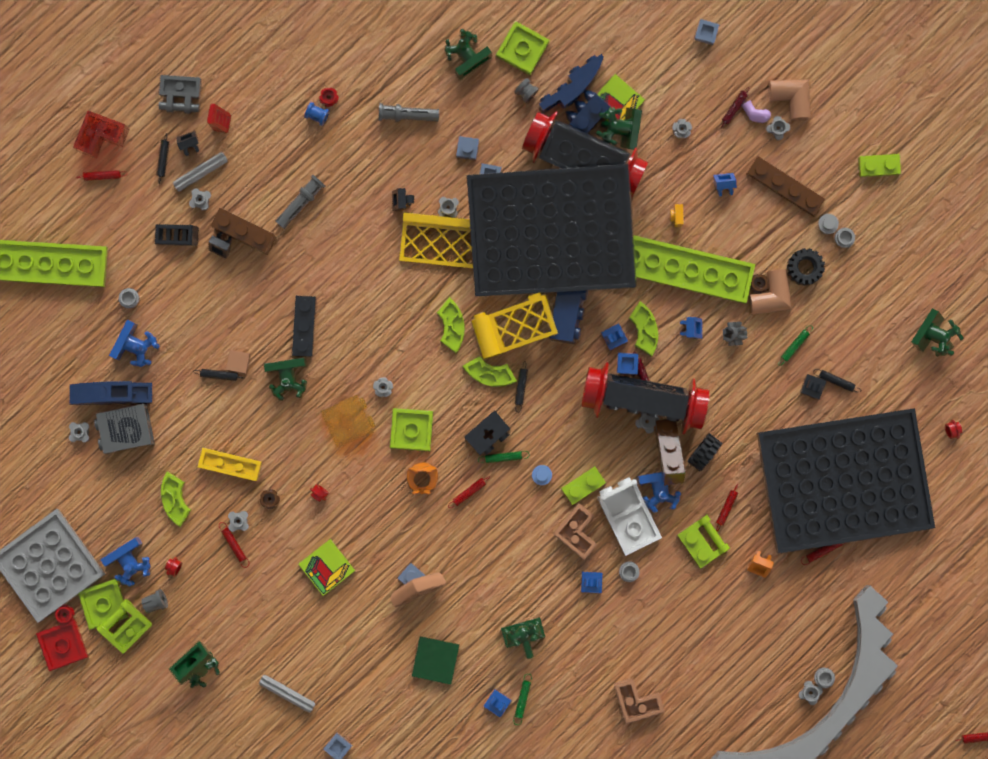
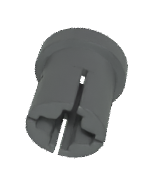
M161 589L141 600L146 613L168 608L166 595Z

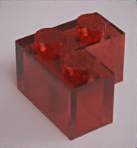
M88 110L73 148L82 154L97 159L104 141L123 147L130 129L123 123Z

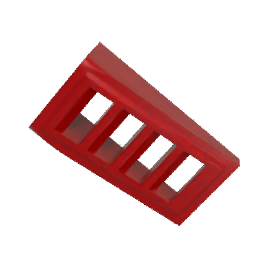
M211 103L207 118L208 125L213 131L228 133L231 114L218 105Z

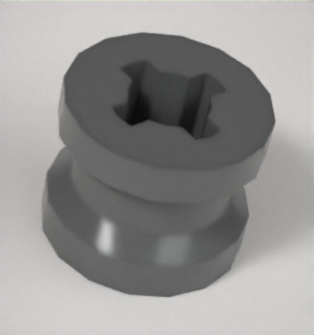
M526 78L515 89L514 93L520 95L522 101L527 103L536 95L539 89L536 86H532L531 81Z

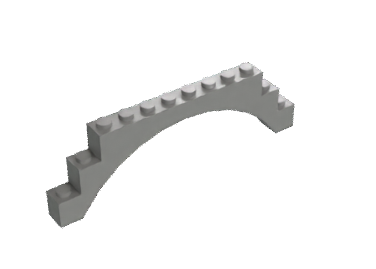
M866 585L853 599L858 630L857 652L852 673L842 695L829 713L812 729L790 742L771 749L753 752L717 751L711 759H816L818 755L822 756L829 748L827 745L832 740L835 741L842 734L841 729L846 724L850 725L854 721L857 711L859 709L863 710L869 704L868 699L873 694L876 695L883 688L881 684L886 679H891L896 673L895 669L898 665L880 650L881 647L885 648L892 639L890 637L893 633L875 618L877 615L881 616L885 612L888 601L870 585Z

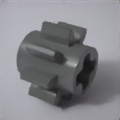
M728 322V327L723 329V340L729 342L728 346L743 345V340L748 338L747 328L741 326L742 322Z

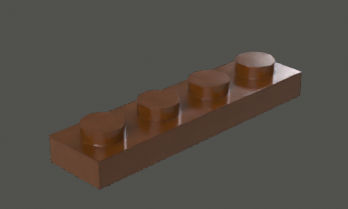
M757 156L746 173L813 217L825 200V198Z

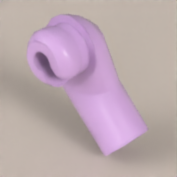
M751 101L742 105L747 116L753 122L764 123L771 117V113L768 110L755 109Z

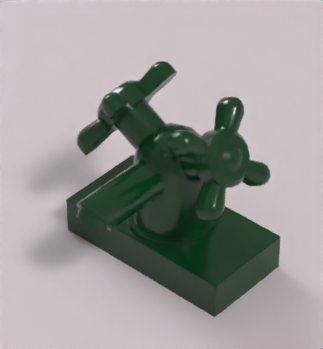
M464 29L460 30V36L464 38L460 39L457 45L450 46L449 39L445 41L447 60L452 61L451 54L457 53L463 61V64L455 69V74L459 80L492 58V52L488 46L476 54L469 44L471 40L477 43V35Z
M612 107L604 113H600V118L605 117L609 120L601 122V127L608 130L603 133L597 131V136L615 146L617 142L611 138L614 134L622 135L621 148L632 150L635 147L637 148L642 110L626 107L625 120L616 118L615 114L622 113L620 108L615 109Z
M932 308L911 343L917 350L924 352L930 341L939 344V348L931 347V350L935 352V356H946L947 354L953 356L954 351L951 350L954 348V345L950 341L951 337L957 335L960 341L964 337L961 334L960 327L954 324V321L951 319L948 320L952 327L951 329L946 331L940 328L944 317L939 311Z
M305 358L264 364L265 372L277 371L279 374L280 385L277 388L272 384L269 385L272 394L278 400L283 401L284 397L281 394L284 391L290 390L297 391L296 397H302L306 390L307 381L302 379L301 384L296 383L294 369L307 367Z
M540 617L501 628L506 648L518 647L522 644L527 659H532L534 656L530 641L535 642L537 639L545 637Z
M198 641L169 668L181 685L189 680L190 688L198 685L205 688L207 684L200 679L212 668L216 676L220 674L218 669L219 662L201 641Z

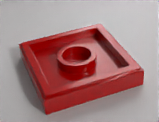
M76 619L36 633L49 672L89 657Z

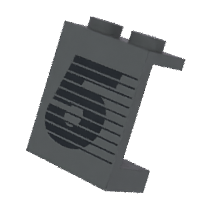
M141 404L96 414L97 419H94L96 430L100 433L98 445L104 454L155 444L147 405Z

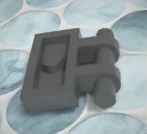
M161 75L159 95L167 97V101L159 102V110H166L172 113L174 111H184L187 114L199 112L200 105L192 104V98L200 99L202 79L199 77ZM174 97L185 98V102L174 103Z

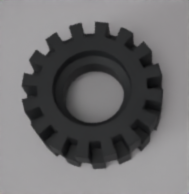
M810 248L796 251L787 262L788 276H791V280L795 281L796 284H802V286L812 285L817 282L825 271V261H822V255L819 256V252L812 251ZM801 260H809L813 264L811 274L804 275L799 271L798 265Z
M709 433L687 462L697 470L702 471L718 452L722 442Z

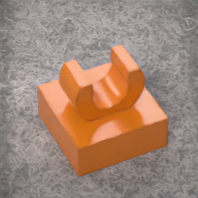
M758 551L750 561L747 571L766 578L772 570L774 562L771 561V555L764 559L760 557L761 551Z

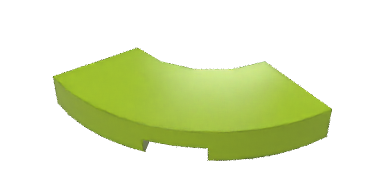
M449 297L437 312L444 323V334L440 341L454 353H457L463 342L465 325L459 307Z
M640 301L629 319L637 329L635 347L652 357L658 343V328L652 312Z
M479 356L462 366L469 376L487 386L503 387L517 382L508 364L492 366L484 362Z
M166 472L161 485L162 503L168 517L177 526L181 527L191 512V509L185 504L182 495L185 482Z

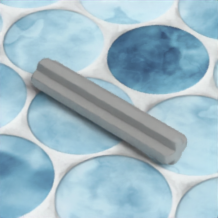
M220 152L175 180L173 185L177 191H181L227 163L228 160L224 153Z
M263 675L259 681V685L308 713L315 706L313 701L267 675Z

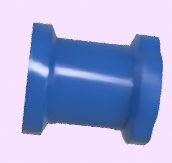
M310 102L304 118H310L319 122L320 126H323L330 110H324L315 106V103Z

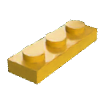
M202 448L198 468L258 481L262 462Z

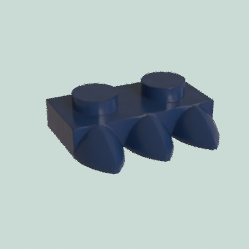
M585 90L584 96L588 103L575 101V107L579 113L566 111V117L572 127L588 134L601 119L599 114L604 113L611 106L597 93Z

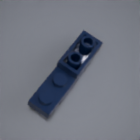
M601 54L598 57L593 55L586 60L587 64L579 67L578 65L571 69L567 78L570 83L569 85L564 83L556 89L558 92L553 95L547 94L540 99L541 103H539L538 108L541 113H546L558 104L565 110L579 99L598 74L603 62V55Z
M112 381L70 384V405L152 404V383Z

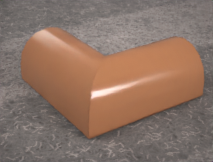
M809 79L769 81V101H789L790 120L811 119Z
M786 269L766 272L768 292L749 295L751 315L792 310Z
M578 503L553 535L585 560L597 545L582 532L594 515Z
M438 572L412 579L392 593V604L394 607L408 604L421 595L435 592L443 587L446 581L443 575Z
M633 678L614 683L626 724L665 713L659 692L639 698Z

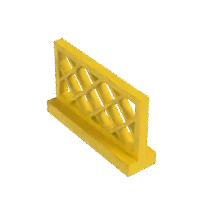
M405 212L403 214L399 261L473 268V264L466 263L462 256L472 250V246L464 238V236L471 232L470 219ZM407 225L416 226L421 233L411 240L406 234ZM420 227H427V228L422 231ZM429 228H436L441 235L431 242L424 232ZM440 229H447L443 233L440 231ZM449 230H456L460 238L451 244L444 234ZM459 231H467V232L462 235ZM423 235L430 244L420 251L413 241ZM443 237L449 244V247L440 253L433 243ZM407 238L410 242L405 245ZM463 239L469 249L460 255L453 245ZM410 244L419 252L413 258L404 257L405 248ZM430 246L439 254L433 260L427 259L422 253ZM450 248L458 255V258L453 262L447 261L442 255ZM419 255H421L424 259H420V258H416V257L419 256ZM439 257H441V258L443 259V261H439V260H436V259L439 258ZM461 259L463 263H458L456 261Z

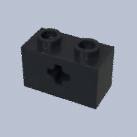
M494 410L465 435L464 438L479 455L484 453L486 456L494 449L493 444L496 441L502 442L510 435L508 433L510 427ZM486 429L487 431H494V433L492 434L493 439L490 440L489 438H487L485 440L483 438L485 436L484 431Z

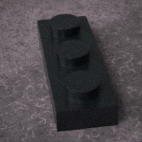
M296 295L292 356L313 357L316 296Z

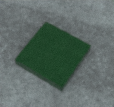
M420 636L412 677L451 685L460 644Z

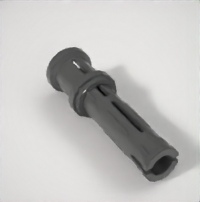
M379 103V121L387 119L399 122L401 119L439 122V109L401 107L399 104L389 106Z
M314 175L311 176L312 179L304 188H300L298 196L275 220L283 229L288 226L309 201L311 202L315 199L314 196L321 188L326 187Z

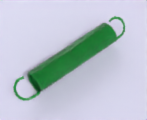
M805 329L802 330L782 354L781 360L783 358L788 362L810 336V333Z
M528 451L489 454L482 457H485L486 463L522 460V452Z
M524 678L514 719L515 717L523 718L531 682L524 680Z

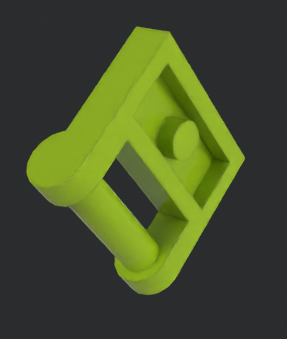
M708 515L703 516L677 534L700 569L730 549L729 545L723 542L710 523L711 519ZM702 525L718 547L715 551L711 549L698 530Z
M127 599L121 603L122 606L104 624L101 623L97 627L99 633L123 654L152 626V623ZM126 612L131 614V617L114 634L110 632L109 629Z

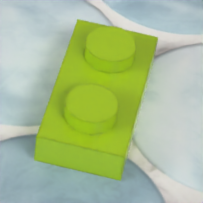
M900 154L858 157L860 177L901 174Z
M594 466L561 489L573 505L606 482Z

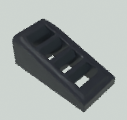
M156 224L155 244L198 246L199 227L194 225ZM164 229H166V240H163ZM172 229H174V240H173V241L171 240V237H172ZM180 230H182V241H180Z

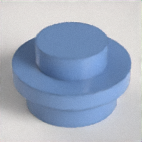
M539 465L534 468L532 479L538 485H546L552 479V472L549 467Z

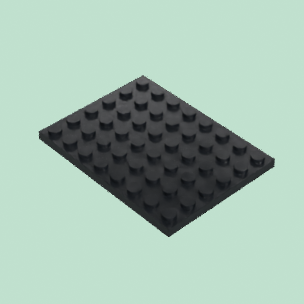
M629 164L467 175L475 297L637 287Z
M915 408L757 433L776 554L935 528Z

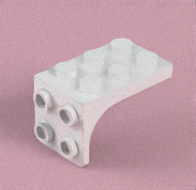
M630 477L618 482L619 487L614 489L607 487L599 491L600 496L597 497L625 556L662 538L640 494L636 479L631 480Z

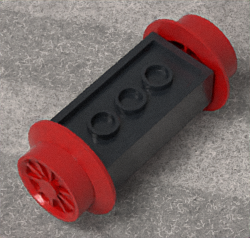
M557 111L550 117L538 112L522 145L523 150L533 154L534 164L540 158L559 168L626 164L630 155L625 150L556 120ZM636 147L628 162L631 199L648 165L647 161L638 158Z
M606 362L601 369L588 368L581 407L593 409L596 418L599 417L603 400V405H607V408L612 410L624 408L627 409V412L639 414L640 411L654 418H658L659 415L666 416L668 420L675 422L681 419V434L683 435L689 428L702 430L707 414L710 391L697 388L695 379L692 378L687 390V388L610 374L608 373L609 362Z

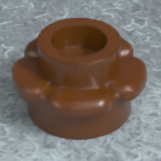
M759 274L753 275L750 289L757 294L768 289L767 277Z
M264 490L261 493L260 504L263 507L273 509L275 505L279 504L280 497L277 496L275 490Z

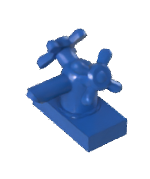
M127 320L109 356L120 361L126 350L137 357V361H130L131 365L139 367L151 365L152 362L145 360L144 354L151 345L159 349L160 346L156 338L148 331L145 332L147 339L144 341L132 336L137 324Z
M662 472L637 476L638 484H652L654 497L650 500L647 496L643 497L647 508L656 513L658 510L655 505L667 501L671 503L669 509H676L681 493L676 491L675 495L669 494L668 485L664 486Z
M139 537L133 538L101 559L104 566H109L113 562L118 561L125 572L123 576L120 574L115 575V580H119L120 583L129 587L135 584L130 578L138 571H143V577L150 575V558L144 557L142 558L143 563H138L132 554V550L143 544Z

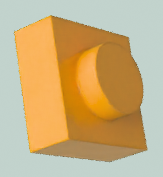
M675 204L673 210H670V222H674V227H682L684 224L683 204Z

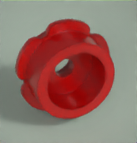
M324 88L320 92L319 101L321 104H325L326 107H332L339 100L337 91L334 88Z
M950 420L949 423L945 424L947 436L950 439L960 438L962 427L959 422Z
M315 484L313 488H310L312 491L310 495L319 502L327 500L326 497L329 492L322 486Z
M177 557L173 560L169 559L164 568L167 570L166 575L175 577L182 567V562Z
M66 604L55 611V617L60 624L74 620L75 611Z

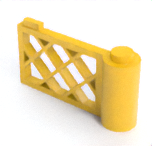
M541 293L528 296L529 301L490 315H486L485 312L474 315V320L471 322L483 359H488L558 334L546 295L541 296ZM542 301L544 307L541 315L532 311L535 303ZM521 308L527 312L523 322L514 318L517 309ZM530 314L539 318L535 328L526 324ZM503 315L509 318L504 328L498 326L496 317ZM512 320L521 324L517 334L508 331ZM542 320L549 323L551 332L543 333L538 330ZM524 327L533 331L528 340L520 337ZM506 333L515 337L512 345L505 347L503 342Z

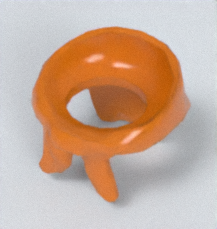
M426 462L416 463L408 468L407 482L413 490L412 494H431L430 490L436 487L438 481L437 468ZM418 472H426L430 476V483L427 486L419 487L415 484L414 476Z

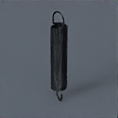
M161 140L156 173L159 176V184L161 182L160 177H165L169 148V141Z
M526 365L525 369L520 368L515 405H520L521 409L524 403L528 374Z
M201 369L200 377L229 381H237V378L244 379V377H238V373L209 369Z
M824 370L820 372L819 378L850 392L855 391L856 385Z

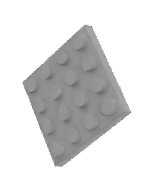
M59 509L54 510L0 550L1 573L37 623L44 620L105 575L102 568Z

